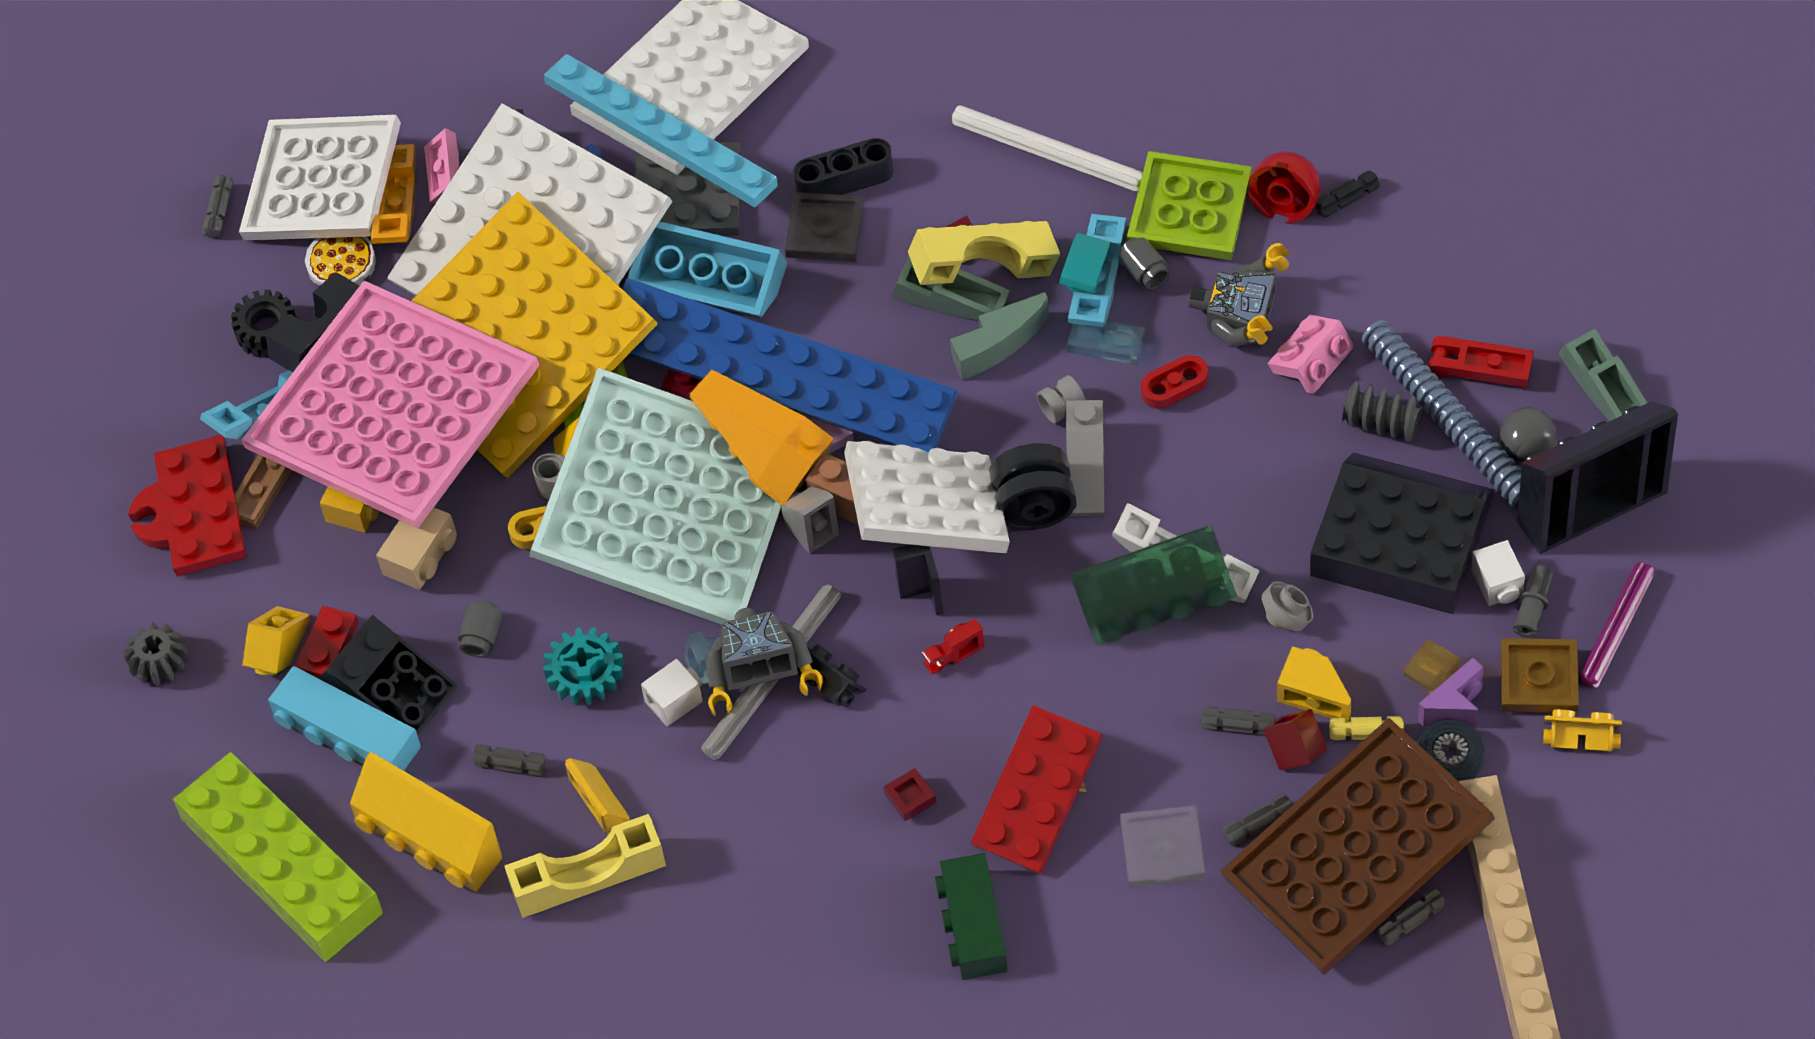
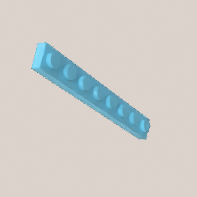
M565 54L544 74L546 85L753 207L758 206L778 186L775 175L568 54Z

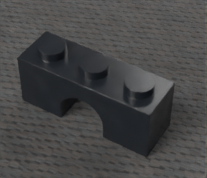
M337 272L331 275L313 292L315 316L319 319L315 321H302L289 314L266 335L269 359L294 372L359 288V285Z

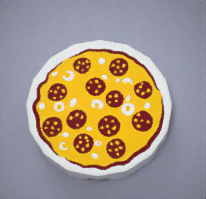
M366 236L316 238L307 249L305 264L309 277L314 284L322 285L331 275L337 272L360 286L363 280L368 275L370 277L374 272L376 257L372 243Z

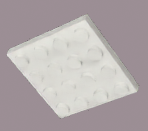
M397 115L269 120L239 230L243 240L371 236L372 221L374 216L379 213L401 124Z
M847 441L844 454L862 540L1007 553L1010 541L1003 512L997 509L995 500L997 491L993 490L989 475L991 462L989 455H983L978 452L946 451L941 448H933L927 453L919 448L907 445L893 446L875 444L870 441Z

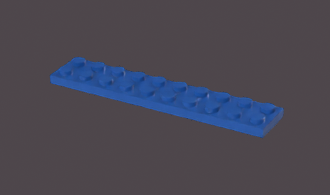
M629 278L626 279L623 290L658 323L628 356L701 381L711 370H714L801 415L888 445H907L919 448L927 453L931 449L937 448L958 395L956 389Z

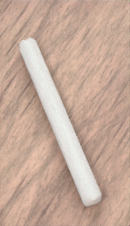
M962 105L957 106L953 112L952 123L956 126L1127 189L1139 190L1143 174L1139 170Z

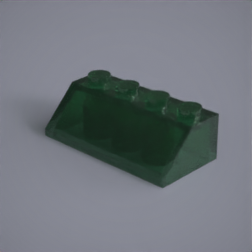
M1212 525L1070 573L1072 583L1096 645L1103 642H1115L1123 635L1138 630H1150L1157 626L1158 623L1173 618H1185L1191 615L1193 611L1208 606H1219L1226 603L1229 599L1237 597L1225 557Z

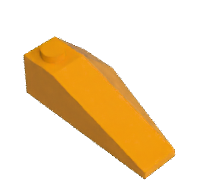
M711 370L689 396L711 427L719 431L728 443V450L733 457H738L748 470V477L753 484L780 505L786 503L806 482L807 476L824 452H829L834 440L832 436L805 416L714 370Z

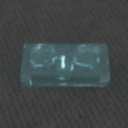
M1106 321L1104 327L1073 324L1067 343L1068 353L1138 365L1145 339V327Z

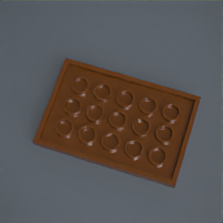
M1388 718L1220 872L1255 909L1325 975L1495 818L1485 805L1394 721Z

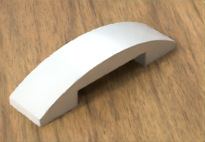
M1127 503L1112 533V536L1127 550L1160 572L1190 587L1231 601L1241 603L1246 601L1260 570L1229 554H1226L1224 559H1221L1159 527L1160 519Z

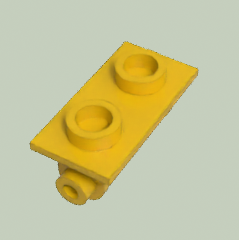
M1553 710L1552 716L1544 717V723H1552L1551 729H1544L1543 744H1550V748L1577 749L1578 735L1586 736L1585 750L1612 752V749H1620L1621 734H1615L1613 730L1614 728H1620L1622 721L1614 720V714L1592 712L1591 719L1575 718V711Z

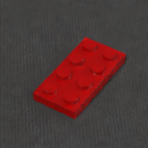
M1032 705L971 840V844L1042 875L1103 739V735Z

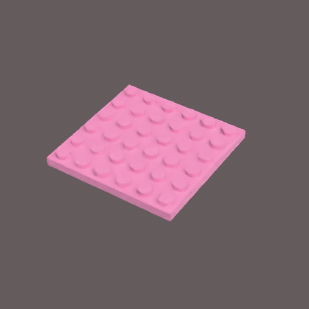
M363 281L241 441L244 447L418 529L540 365L537 357Z

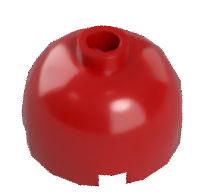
M1278 152L1268 155L1254 169L1249 178L1251 187L1248 190V194L1256 209L1266 217L1273 219V213L1288 217L1285 223H1296L1303 221L1316 205L1321 190L1319 175L1314 165L1304 156L1295 152Z

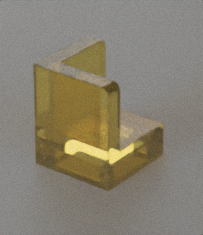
M1427 639L1404 668V676L1426 688L1428 696L1459 670V657Z

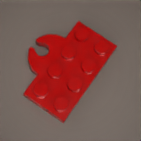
M217 435L154 453L158 482L144 488L134 498L128 515L132 522L140 521L147 515H156V517L149 524L135 523L130 525L136 538L149 547L157 549L170 548L172 566L177 577L247 558L225 437Z

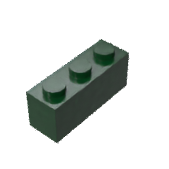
M981 853L940 861L942 875L935 876L938 898H946L948 909L941 910L945 933L953 932L955 943L948 944L952 967H960L962 980L1008 972L1006 953L986 854Z

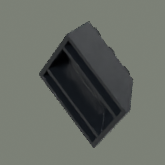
M1653 401L1640 407L1633 406L1627 409L1622 416L1609 422H1599L1590 431L1578 437H1568L1561 441L1557 447L1544 453H1534L1522 463L1517 522L1539 554L1547 552L1667 494L1678 413L1674 408Z
M1353 452L1342 464L1310 553V576L1453 614L1495 489Z

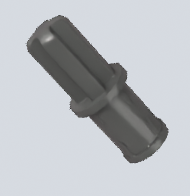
M1544 565L1532 568L1526 590L1519 597L1521 606L1513 629L1515 633L1522 637L1532 638L1537 635L1542 611L1548 608L1547 594L1553 578V571Z

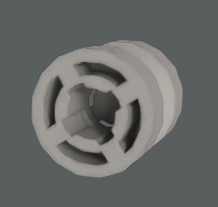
M1070 375L1059 379L1055 387H1046L1036 394L1042 412L1053 424L1065 418L1066 401L1086 400L1081 388Z

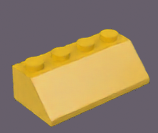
M373 752L368 754L350 801L355 824L368 834L375 832L384 837L385 842L398 852L405 850L414 855L415 860L428 870L435 868L444 873L445 878L458 888L466 886L472 891L477 892L503 858L493 824Z

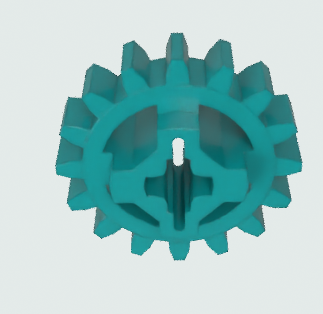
M578 627L576 628L575 636L570 637L569 634L564 632L562 633L563 642L561 644L555 641L550 643L553 653L544 654L546 666H543V672L550 691L556 690L561 701L569 695L572 705H576L580 698H585L587 705H591L592 697L597 695L603 701L606 699L604 692L606 689L611 691L617 690L615 679H623L622 667L625 666L618 642L611 643L607 632L597 637L596 628L592 627L588 634H583L581 628Z

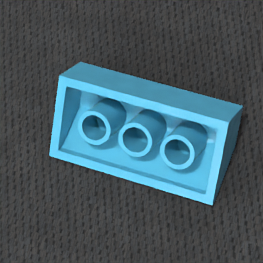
M659 221L632 263L628 278L709 306L761 318L778 296L787 261L780 249Z

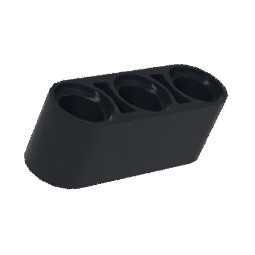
M871 138L800 160L793 170L798 198L804 203H818L888 181L894 172L890 144L881 138Z

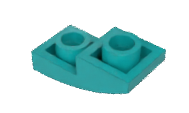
M1077 232L1067 256L1059 284L1066 285L1068 289L1074 292L1094 293L1111 242Z

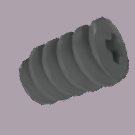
M1356 380L1346 397L1342 422L1348 416L1349 425L1355 428L1362 420V426L1365 431H1370L1376 424L1379 435H1384L1390 427L1391 437L1394 439L1399 438L1404 431L1405 441L1411 443L1418 431L1423 413V405L1417 408L1416 398L1413 395L1406 404H1402L1401 392H1397L1392 401L1388 400L1387 388H1383L1378 397L1374 396L1372 384H1369L1365 392L1362 393L1360 392V383Z

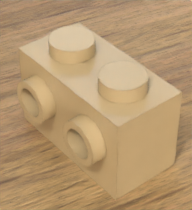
M433 508L418 529L399 520L376 554L382 574L420 590L426 580L434 576L438 562L444 553L453 547L456 541L457 532L451 514Z

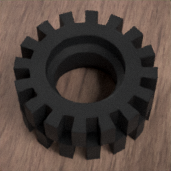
M265 289L262 296H260L259 290L253 292L254 298L252 299L247 295L242 297L244 305L237 302L234 306L236 312L231 314V324L239 346L243 347L247 354L252 351L253 356L260 358L261 352H264L265 358H269L266 335L287 315L291 314L296 317L293 305H291L287 296L283 298L282 293L278 291L273 296L271 290ZM275 317L278 319V322L270 329L259 331L252 328L253 324L261 318Z

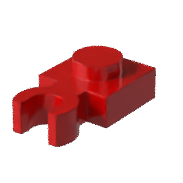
M975 618L965 624L960 623L944 636L943 643L933 645L924 650L922 655L926 661L923 664L930 674L933 675L940 672L949 662L955 665L983 649L985 642L982 626Z

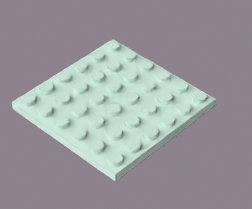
M598 368L529 557L722 625L726 621L735 620L736 612L742 608H747L781 505L753 484L748 477V470L738 457H733L728 450V443L719 431L711 427L693 401Z

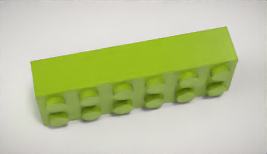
M229 752L173 799L181 820L325 963L383 914L376 892L232 752Z

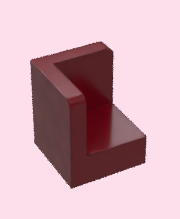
M1312 709L1280 716L1263 729L1280 770L1310 764L1327 750Z

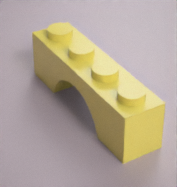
M1047 221L917 229L908 250L920 285L953 283L961 264L967 260L977 258L998 262L1008 268L1017 278L1046 277L1051 275L1060 256Z
M646 814L613 826L609 835L600 844L581 854L564 858H552L538 853L504 867L522 918L665 867L666 863L662 846L650 815Z

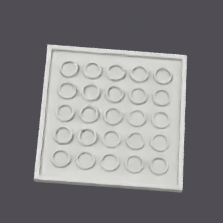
M501 103L387 278L395 285L416 296L484 225L519 192L619 285L671 205L672 200L660 191Z

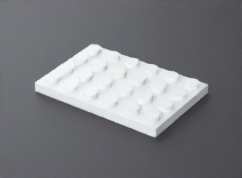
M682 0L603 75L714 140L809 48L808 38L739 0ZM574 101L570 105L571 114L674 174L678 175L685 168L684 165Z

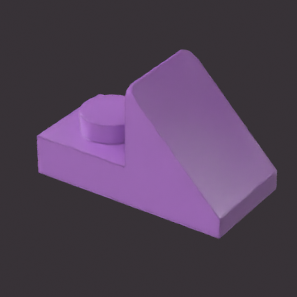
M1474 658L1470 659L1419 703L1418 722L1423 727H1429L1437 721L1452 719L1463 721L1475 728L1478 722V709L1470 701L1482 690L1484 667Z

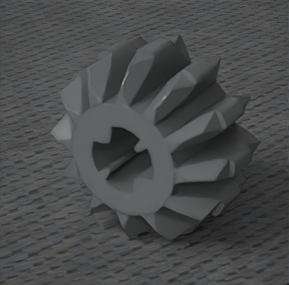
M152 622L150 629L146 631L138 627V637H127L128 648L124 649L123 653L124 659L128 664L129 673L133 677L138 676L139 681L144 685L151 679L158 687L163 678L167 677V679L174 681L173 672L184 671L185 665L183 660L188 658V651L186 646H184L182 635L178 631L174 632L168 623L159 629L158 625Z

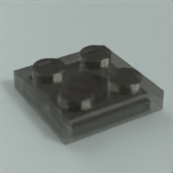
M794 192L785 246L786 258L856 262L864 211V197Z

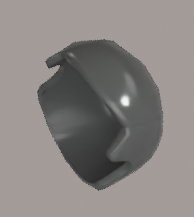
M1524 407L1513 411L1501 423L1499 441L1507 454L1525 462L1534 453H1544L1557 447L1558 433L1554 423L1544 411Z

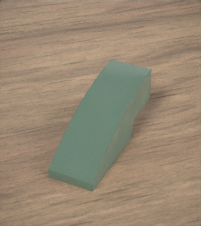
M908 255L891 297L934 312L979 320L978 316L1002 308L1010 290L962 269H959L953 283L920 285Z
M1045 292L978 316L979 329L950 339L952 360L962 381L1002 362L1020 349L1038 332L1049 318L1048 298Z
M1595 328L1568 342L1558 352L1584 392L1609 421L1622 416L1627 409L1633 406L1640 407L1647 404V401L1619 356L1613 357Z

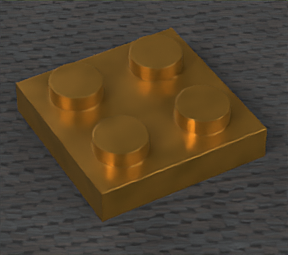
M1501 638V711L1553 712V710H1570L1578 712L1577 639Z

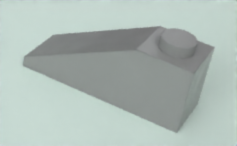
M1103 400L1066 401L1067 457L1071 474L1070 480L1074 485L1077 502L1076 508L1068 517L1104 516Z

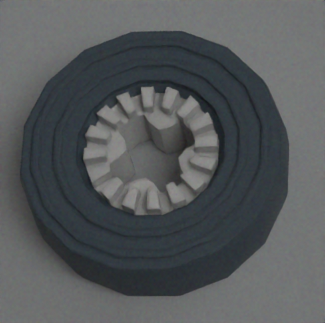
M1452 719L1437 721L1427 727L1418 739V745L1457 781L1474 779L1483 767L1485 748L1482 737L1474 727L1463 721ZM1450 747L1457 749V756H1453L1449 760H1447V757H1444L1445 752H1448Z

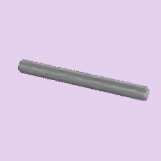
M830 584L823 586L792 626L803 634L806 643L841 598L840 592ZM779 679L747 686L733 704V709L730 713H726L701 748L702 752L712 760L719 759Z

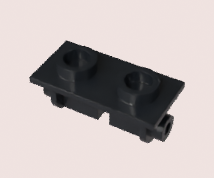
M816 642L811 647L807 645L813 663L810 664L811 668L817 670L826 678L822 683L820 692L832 700L834 704L848 707L855 698V695L852 694L855 688L863 692L867 690L856 682L860 677L858 673L843 663L839 668L829 661L833 655ZM797 668L798 674L796 675H799L801 677V670L800 668ZM806 680L809 684H811L814 687L817 685L816 681L814 680Z

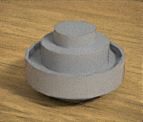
M1273 582L1262 593L1266 618L1274 627L1302 631L1312 621L1313 611L1309 600L1296 586L1283 582Z

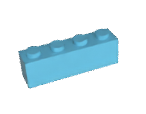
M295 666L290 669L268 699L273 712V719L280 726L289 730L293 727L303 732L304 736L312 743L319 746L323 743L333 748L338 756L349 762L354 759L364 765L368 754L373 752L404 771L421 748L414 728Z

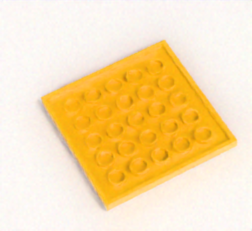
M519 192L411 300V302L537 357L540 366L477 449L507 479L587 398L597 369L601 368L612 372L658 325L640 305Z

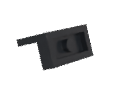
M910 544L892 549L900 599L929 592L935 614H943L939 576L930 546Z

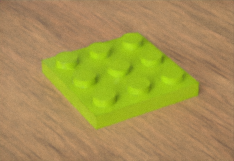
M1148 151L1127 234V241L1132 238H1146L1155 249L1232 260L1250 186L1249 178L1252 174V167Z

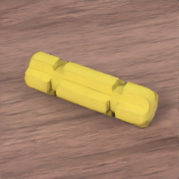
M1351 717V721H1345V718H1332L1329 722V735L1332 740H1346V736H1351V740H1364L1385 720H1382L1381 717ZM1387 717V719L1390 718L1404 731L1402 717Z

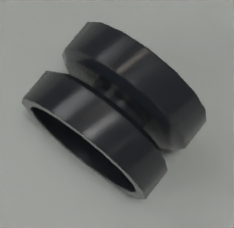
M1043 443L1020 445L1003 452L993 460L989 467L992 489L997 491L995 494L997 509L1002 510L1007 527L1016 530L1047 528L1062 522L1072 514L1077 506L1074 485L1070 480L1071 474L1068 457L1060 447Z

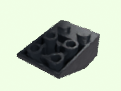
M373 614L318 678L414 728L417 736L458 687V684Z

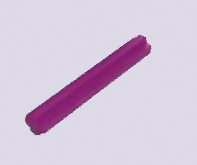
M1644 562L1635 564L1580 673V682L1583 685H1588L1591 688L1599 686L1654 576L1653 566Z

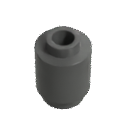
M1132 238L1121 247L1119 262L1140 286H1146L1147 289L1153 290L1167 280L1170 274L1167 262L1146 238Z
M477 600L475 603H470L466 606L458 636V641L460 642L459 649L463 653L473 657H486L489 650L494 648L502 618V613L496 609L497 606L487 600Z

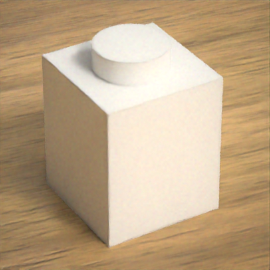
M1508 540L1473 551L1471 571L1488 606L1497 603L1507 604L1513 602L1524 592L1525 575Z
M675 659L641 683L645 703L667 727L703 702L700 686H702L700 677L693 668L688 667L686 669L678 659Z

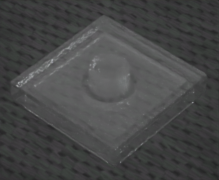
M1196 805L1120 814L1129 888L1206 879Z

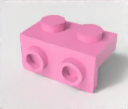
M1309 315L1300 323L1291 337L1280 346L1278 352L1267 364L1273 374L1297 378L1307 393L1314 394L1350 353L1354 344L1340 320Z

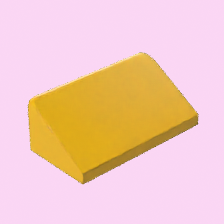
M573 758L565 760L570 782L604 832L608 834L613 826L630 820L629 815L594 765Z

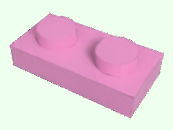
M448 129L441 131L424 146L429 199L433 204H436L460 167L456 133Z

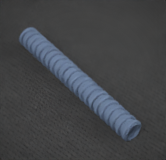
M1386 320L1372 323L1365 330L1362 342L1369 346V350L1375 354V357L1382 361V364L1386 369H1389L1393 376H1396V380L1403 384L1404 389L1410 392L1411 396H1415L1417 403L1420 406L1423 405L1424 411L1431 415L1434 422H1438V426L1445 430V434L1452 438V442L1459 446L1460 451L1466 453V457L1473 461V465L1480 469V473L1487 477L1489 483L1494 485L1498 492L1502 493L1501 496L1505 500H1509V505L1512 508H1518L1521 468L1515 466L1514 460L1508 458V454L1501 450V446L1494 442V438L1491 435H1487L1484 427H1480V423L1473 419V415L1466 411L1463 404H1459V400L1452 396V392L1445 388L1443 382L1439 381L1434 373H1431V369L1424 365L1423 360L1417 358V354L1410 350V346L1403 342L1402 337L1396 335L1397 332L1390 327Z

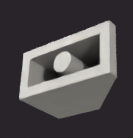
M811 486L802 493L793 494L786 503L781 505L784 525L809 554L839 535L834 497L829 491Z

